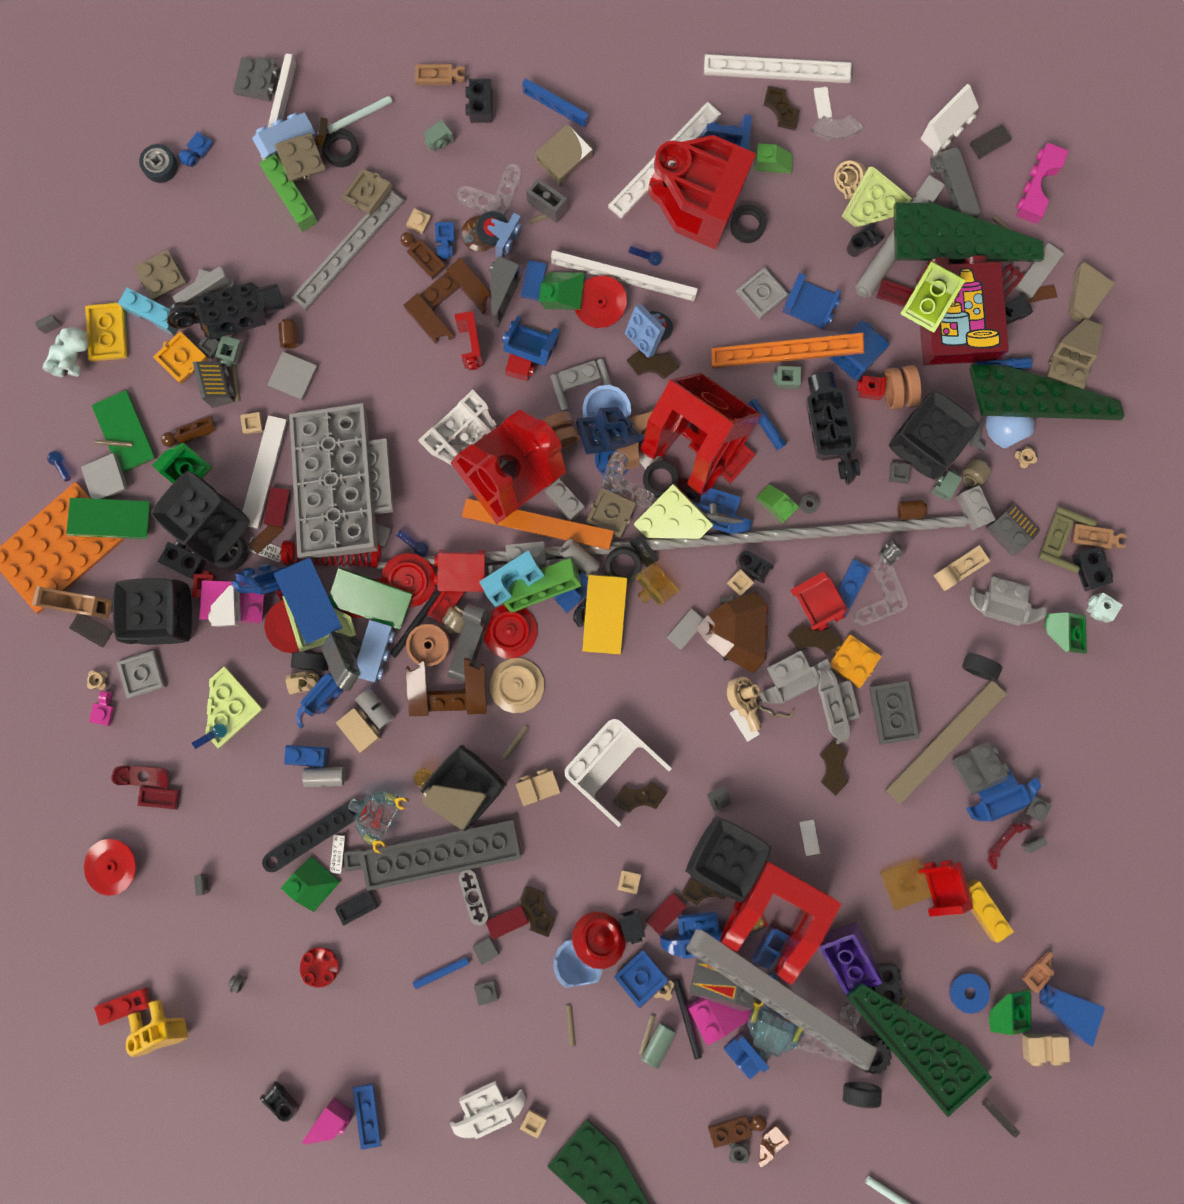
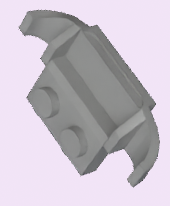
M544 541L505 545L507 564L528 550L541 569L565 560H546ZM504 565L488 566L489 575Z
M993 576L990 579L989 590L984 595L977 593L975 588H971L970 601L977 610L983 613V616L1017 626L1035 623L1046 616L1047 608L1032 609L1031 604L1028 603L1029 586Z
M799 651L766 668L775 686L760 693L763 703H785L818 686L820 674H818L817 670L824 667L832 668L828 659L810 667L802 651Z
M829 668L818 669V674H820L818 692L823 704L828 729L837 739V744L848 741L850 738L848 722L860 718L851 680L838 683L834 673Z

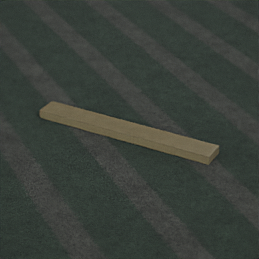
M990 681L885 791L898 804H901L1005 697L1006 693L994 681Z

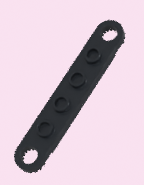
M359 799L350 800L264 856L262 860L263 868L268 872H276L359 819L365 807L364 802ZM354 803L359 804L361 807V811L357 815L352 814L350 810ZM270 857H275L278 861L275 868H271L268 865Z

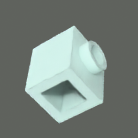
M1099 593L1089 599L1087 603L1089 606L1086 611L1091 613L1090 616L1095 620H1102L1107 623L1115 619L1123 605L1105 593Z

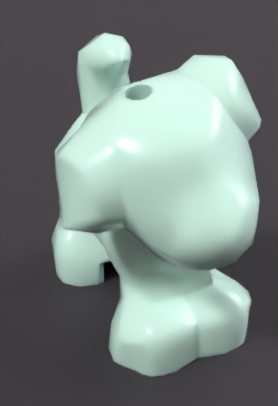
M76 327L62 329L56 337L55 344L50 346L48 357L43 363L42 369L58 377H64L65 370H68L69 375L78 377L81 368L76 365L78 352L88 349L87 333Z

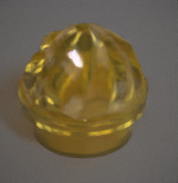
M425 768L419 769L414 774V783L418 787H423L432 775V772Z

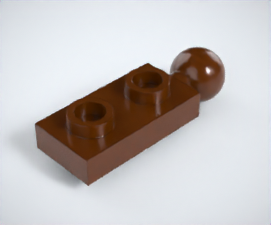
M405 232L401 235V244L405 247H410L407 250L408 255L432 280L446 268V265L421 239L415 242V237L410 232Z
M212 415L183 425L176 428V433H164L161 437V442L166 447L174 446L177 440L180 444L191 442L197 437L206 436L215 431V421Z
M757 1114L748 1122L747 1116L744 1115L708 1126L714 1148L753 1137L751 1130L763 1131L767 1126V1120L763 1115Z

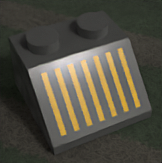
M192 362L201 398L210 407L215 408L234 403L233 396H235L233 386L229 384L228 378H231L228 367H225L221 362Z
M1014 503L985 528L1011 556L1023 550L1040 531Z

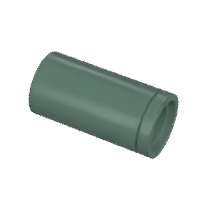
M659 1022L641 1058L642 1061L659 1069L677 1031Z

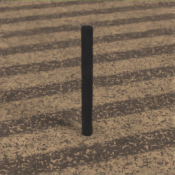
M436 592L431 595L390 652L391 656L394 658L398 656L406 645L410 632L424 620L439 596Z
M675 979L672 982L674 983L675 993L695 1060L700 1059L702 1055L680 979Z

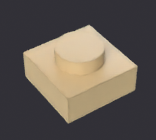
M414 208L406 226L424 235L432 218L430 215Z
M259 412L240 415L244 435L263 432L262 418Z
M740 569L726 584L740 597L754 582Z
M622 870L617 890L637 894L641 874Z
M529 1109L520 1126V1130L538 1138L547 1118Z

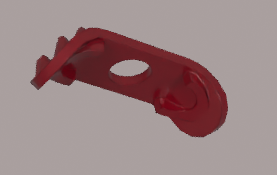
M125 765L116 767L111 773V781L118 786L134 785L167 788L170 778L167 769L161 767ZM141 771H146L149 774L148 781L143 782L139 779Z
M1012 823V826L994 844L990 851H987V861L993 870L998 868L997 860L1001 856L999 851L1016 832L1021 833L1025 829L1032 830V826L1028 823Z

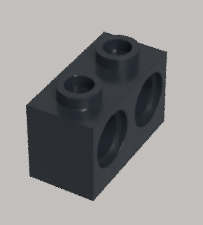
M469 79V86L465 88L466 98H469V104L465 105L466 116H469L470 123H492L491 79ZM476 91H483L480 94L475 93ZM477 108H482L479 112L475 111Z
M177 541L174 544L167 542L157 561L158 563L193 579L194 574H200V571L203 570L207 562L192 551L185 550L186 546ZM178 551V557L172 560L173 552ZM194 559V567L189 568L188 564L190 560Z
M1100 546L1072 556L1074 564L1080 567L1078 575L1085 592L1113 583V573L1106 564V554L1101 550ZM1089 555L1094 559L1093 564L1088 561ZM1095 573L1099 574L1100 582L1096 581Z
M637 908L619 914L626 943L631 941V944L643 941L642 938L646 936Z
M876 963L881 978L885 970L890 971V977L885 980L882 979V984L871 987V989L881 995L890 990L892 996L889 1000L900 1006V1001L903 1000L902 989L899 988V980H901L900 968L894 963Z

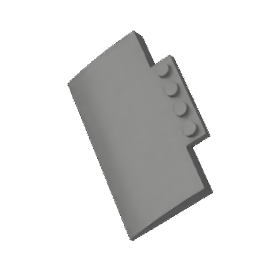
M363 403L289 414L298 558L328 557L378 551L375 515L394 512L388 440L384 438L369 441L367 408Z

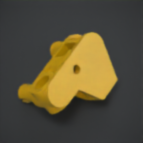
M162 1000L149 1003L152 1021L145 1027H143L141 1012L128 1015L131 1033L126 1040L127 1053L132 1057H138L158 1048L177 1044L187 1039L188 1033L185 1018L167 1019V1017H164Z

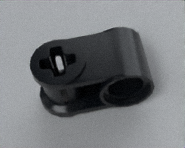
M874 223L867 225L851 238L847 245V252L850 256L858 257L870 248L878 245L884 239L883 235L880 236L874 228ZM853 243L859 244L860 248L855 247Z
M1025 295L1019 296L1005 304L1006 324L1021 320L1033 313Z
M744 551L736 558L737 567L762 584H764L765 577L769 571L774 568L769 562L759 558L750 551ZM742 556H747L750 559L749 565H744L741 562Z
M275 1081L272 1084V1088L266 1094L260 1096L261 1102L282 1122L289 1121L298 1112V1103L279 1082ZM284 1106H288L291 1109L290 1115L284 1112Z

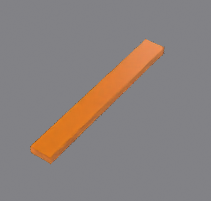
M855 333L711 348L712 367L720 368L864 354V334Z
M467 498L462 517L565 541L573 539L578 544L609 551L614 535L612 530L521 510H515L496 524L479 501Z

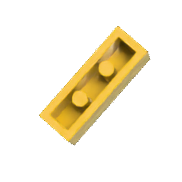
M974 879L969 881L967 886L974 908L971 912L990 940L999 943L1014 931L980 881Z

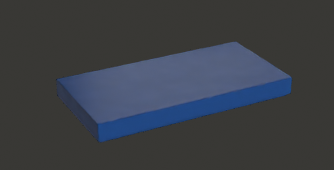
M310 558L273 573L306 645L329 635L332 631L342 629Z

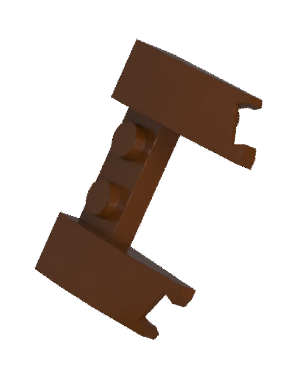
M461 258L446 269L447 272L420 295L417 293L403 304L408 314L435 344H437L436 338L447 335L449 340L454 339L452 333L433 310L460 288L482 314L486 311V308L483 307L486 296L491 299L489 291Z
M464 658L465 690L428 691L425 659L419 660L420 667L412 671L407 666L406 685L409 716H429V712L463 710H467V714H487L484 664H481L480 669L469 665V658Z

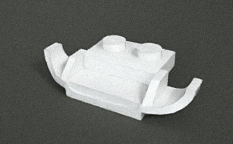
M496 1081L460 1097L459 1102L465 1113L464 1120L458 1123H453L452 1121L449 1124L457 1136L462 1138L475 1137V1139H478L512 1123V1120L522 1110L526 1097L522 1089L511 1099L508 1096L503 1097Z

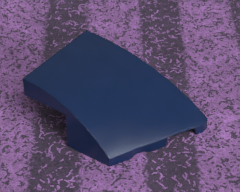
M618 407L600 408L596 417L578 418L576 421L586 454L608 452L644 440V435L642 433L639 434L632 427L633 423L624 416Z

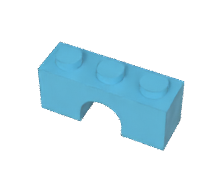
M126 288L118 302L125 311L140 319L145 318L158 328L173 336L175 335L177 329L167 324V315L170 309Z
M528 550L479 582L488 599L497 607L512 597L509 588L514 581L522 579L530 586L544 577V574Z

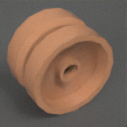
M903 366L901 371L897 367L887 368L884 371V377H886L885 400L888 408L896 410L901 409L903 405L908 408L918 407L921 401V382L916 366Z
M559 412L543 419L558 436L562 447L561 450L580 439L577 427L571 426L574 421L570 412Z
M423 624L415 627L410 632L406 641V650L409 657L416 664H419V660L425 659L426 666H434L442 663L449 656L451 639L443 627L436 624ZM428 641L432 644L430 649L425 646Z

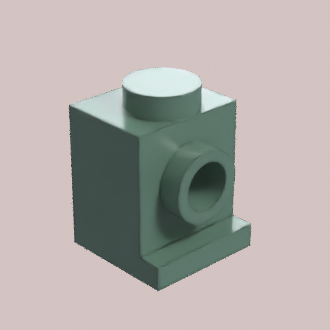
M442 120L423 132L425 136L424 143L430 151L433 149L435 152L438 149L444 148L448 142L451 144L454 142L452 132Z
M223 336L220 339L215 357L226 367H231L232 364L237 366L242 349H244V344L240 340Z
M778 366L776 372H773L772 383H776L777 389L798 390L801 385V367ZM787 377L789 381H783L782 378Z
M948 469L944 475L939 476L936 481L937 485L930 492L948 501L952 498L962 478L958 476L956 471Z

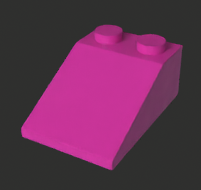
M202 581L200 620H209L212 604L232 585L231 582ZM240 593L241 623L259 624L262 622L264 594Z
M701 997L687 1004L706 1045L725 1037L752 1018L754 1006L753 1010L739 1011Z

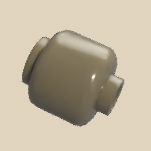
M979 459L971 460L962 471L963 481L969 487L983 486L991 475L988 463Z
M451 606L447 610L442 620L447 632L451 634L462 632L466 623L462 619L465 609L463 606Z

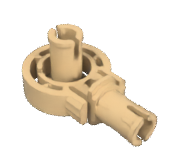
M859 161L842 162L835 171V185L839 191L844 193L845 199L852 198L866 173L864 165Z
M746 677L735 678L729 681L727 687L729 703L734 709L738 710L740 716H745L750 731H757L762 728L756 713L758 709L756 699L760 695V688Z

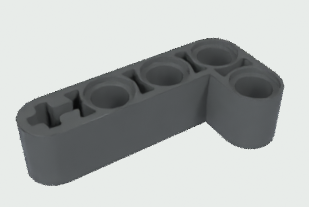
M954 147L931 157V168L935 173L941 172L953 210L975 218L980 217V209L959 149Z
M469 603L466 605L462 616L466 623L448 670V677L465 682L464 658H469V665L474 667L490 622L491 612L489 610Z
M332 631L321 649L337 686L343 690L350 691L361 674L355 658L361 649L362 643L354 637Z

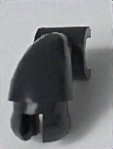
M586 599L576 608L573 614L574 623L578 627L585 624L583 612L586 609Z

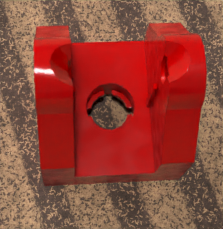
M715 135L683 142L667 141L660 145L656 151L654 160L655 172L648 186L649 195L654 202L659 204L674 232L716 250L756 153ZM674 161L676 163V166H669L668 162Z
M703 373L671 379L648 419L644 441L640 450L641 453L652 460L657 456L663 457L690 422L706 432L708 435L696 454L692 474L687 483L697 493L704 495L713 487L721 474L739 454L762 414Z
M520 409L475 444L469 445L458 453L450 462L496 524L566 473L561 453V443L554 430L545 421L538 420ZM498 459L509 460L515 464L514 480L500 469Z
M766 861L755 885L743 902L735 901L719 942L731 950L738 951L762 916L773 894L795 905L801 910L789 931L783 951L775 967V971L783 981L793 984L802 969L820 947L842 903Z

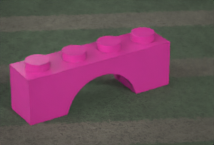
M1047 143L1044 149L1040 148L1036 156L1038 162L1036 165H1033L1029 176H1032L1031 180L1026 182L1023 189L1025 195L1023 198H1020L1016 206L1019 209L1017 217L1035 224L1042 219L1049 200L1042 192L1041 180L1049 175H1057L1064 165L1068 150Z

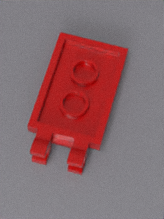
M687 427L681 435L691 441L688 447L697 454L708 434L701 429L694 433L691 428ZM744 444L739 454L721 476L731 484L756 454Z

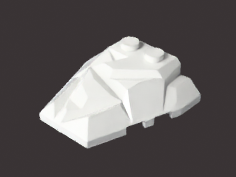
M472 389L457 406L434 427L428 430L418 441L431 455L451 465L450 462L458 453L469 445L475 444L494 430L496 423L488 412L487 404ZM498 459L500 469H501L509 460H500V459Z

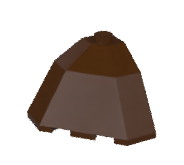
M758 592L724 603L708 614L696 628L704 640L722 656L751 673H755L767 660L765 640L768 637L766 613L769 611V605Z

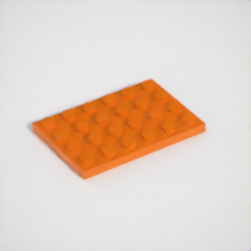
M77 482L69 486L0 546V572L37 614H40L45 608L32 605L36 586L66 591L126 539L67 536L70 498L91 499Z

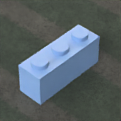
M295 112L287 117L288 120L282 121V119H279L272 123V127L267 128L263 126L256 130L257 134L252 139L263 159L277 154L275 148L277 143L289 140V138L292 139L295 136L299 137L309 133L313 136L316 134L305 112L299 115Z
M369 620L356 662L361 671L359 678L378 683V680H382L385 670L382 667L384 661L387 662L390 655V650H388L389 644L393 643L396 632H393V627Z

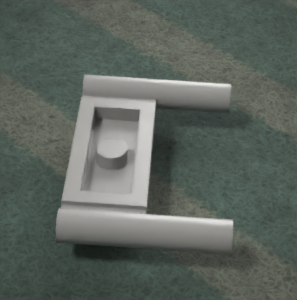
M604 359L594 360L550 376L562 412L569 410L564 391L603 379L604 385L613 386Z

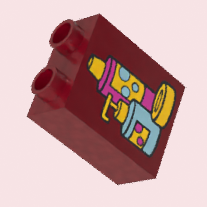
M986 256L969 257L965 259L964 264L950 265L949 258L929 260L927 266L923 268L916 278V286L931 261L966 279L934 333L920 325L923 366L1000 360L1009 351L1001 262L988 263Z

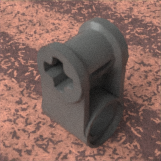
M892 538L880 549L878 555L887 565L891 566L906 551Z

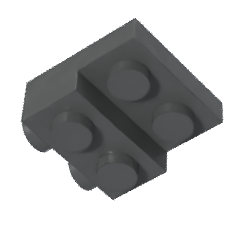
M241 57L233 89L234 94L271 101V97L275 94L276 90L275 81L280 74V68L276 61L257 57V60Z
M989 742L972 748L969 753L952 760V764L970 796L1007 780L1009 769L1005 762L1001 763L999 761L997 748L994 745L991 746Z

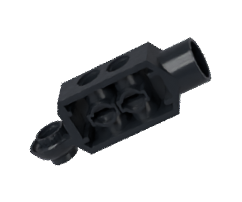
M249 282L197 296L192 305H186L184 302L174 303L167 315V324L174 329H184L199 323L205 337L212 340L266 325L269 313L283 310L285 307L277 283L259 288L254 283Z
M833 372L817 373L808 377L811 395L806 400L816 458L823 461L840 458L841 462H838L840 479H844L846 485H849L855 480L856 476H860V466L858 459L853 460L852 457L856 443L846 394L844 390L837 389Z

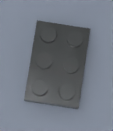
M909 681L869 687L879 745L919 739Z

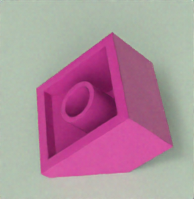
M333 1097L302 1143L304 1145L333 1140L337 1134L341 1136L352 1120L349 1116L353 1111Z

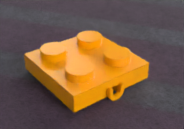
M181 331L170 341H165L163 343L164 347L153 356L180 384L195 372L192 362H205L208 359Z
M848 635L841 647L838 646L835 650L836 654L830 661L831 669L846 680H851L853 685L861 688L868 676L870 677L871 673L874 672L873 669L882 656L852 635Z

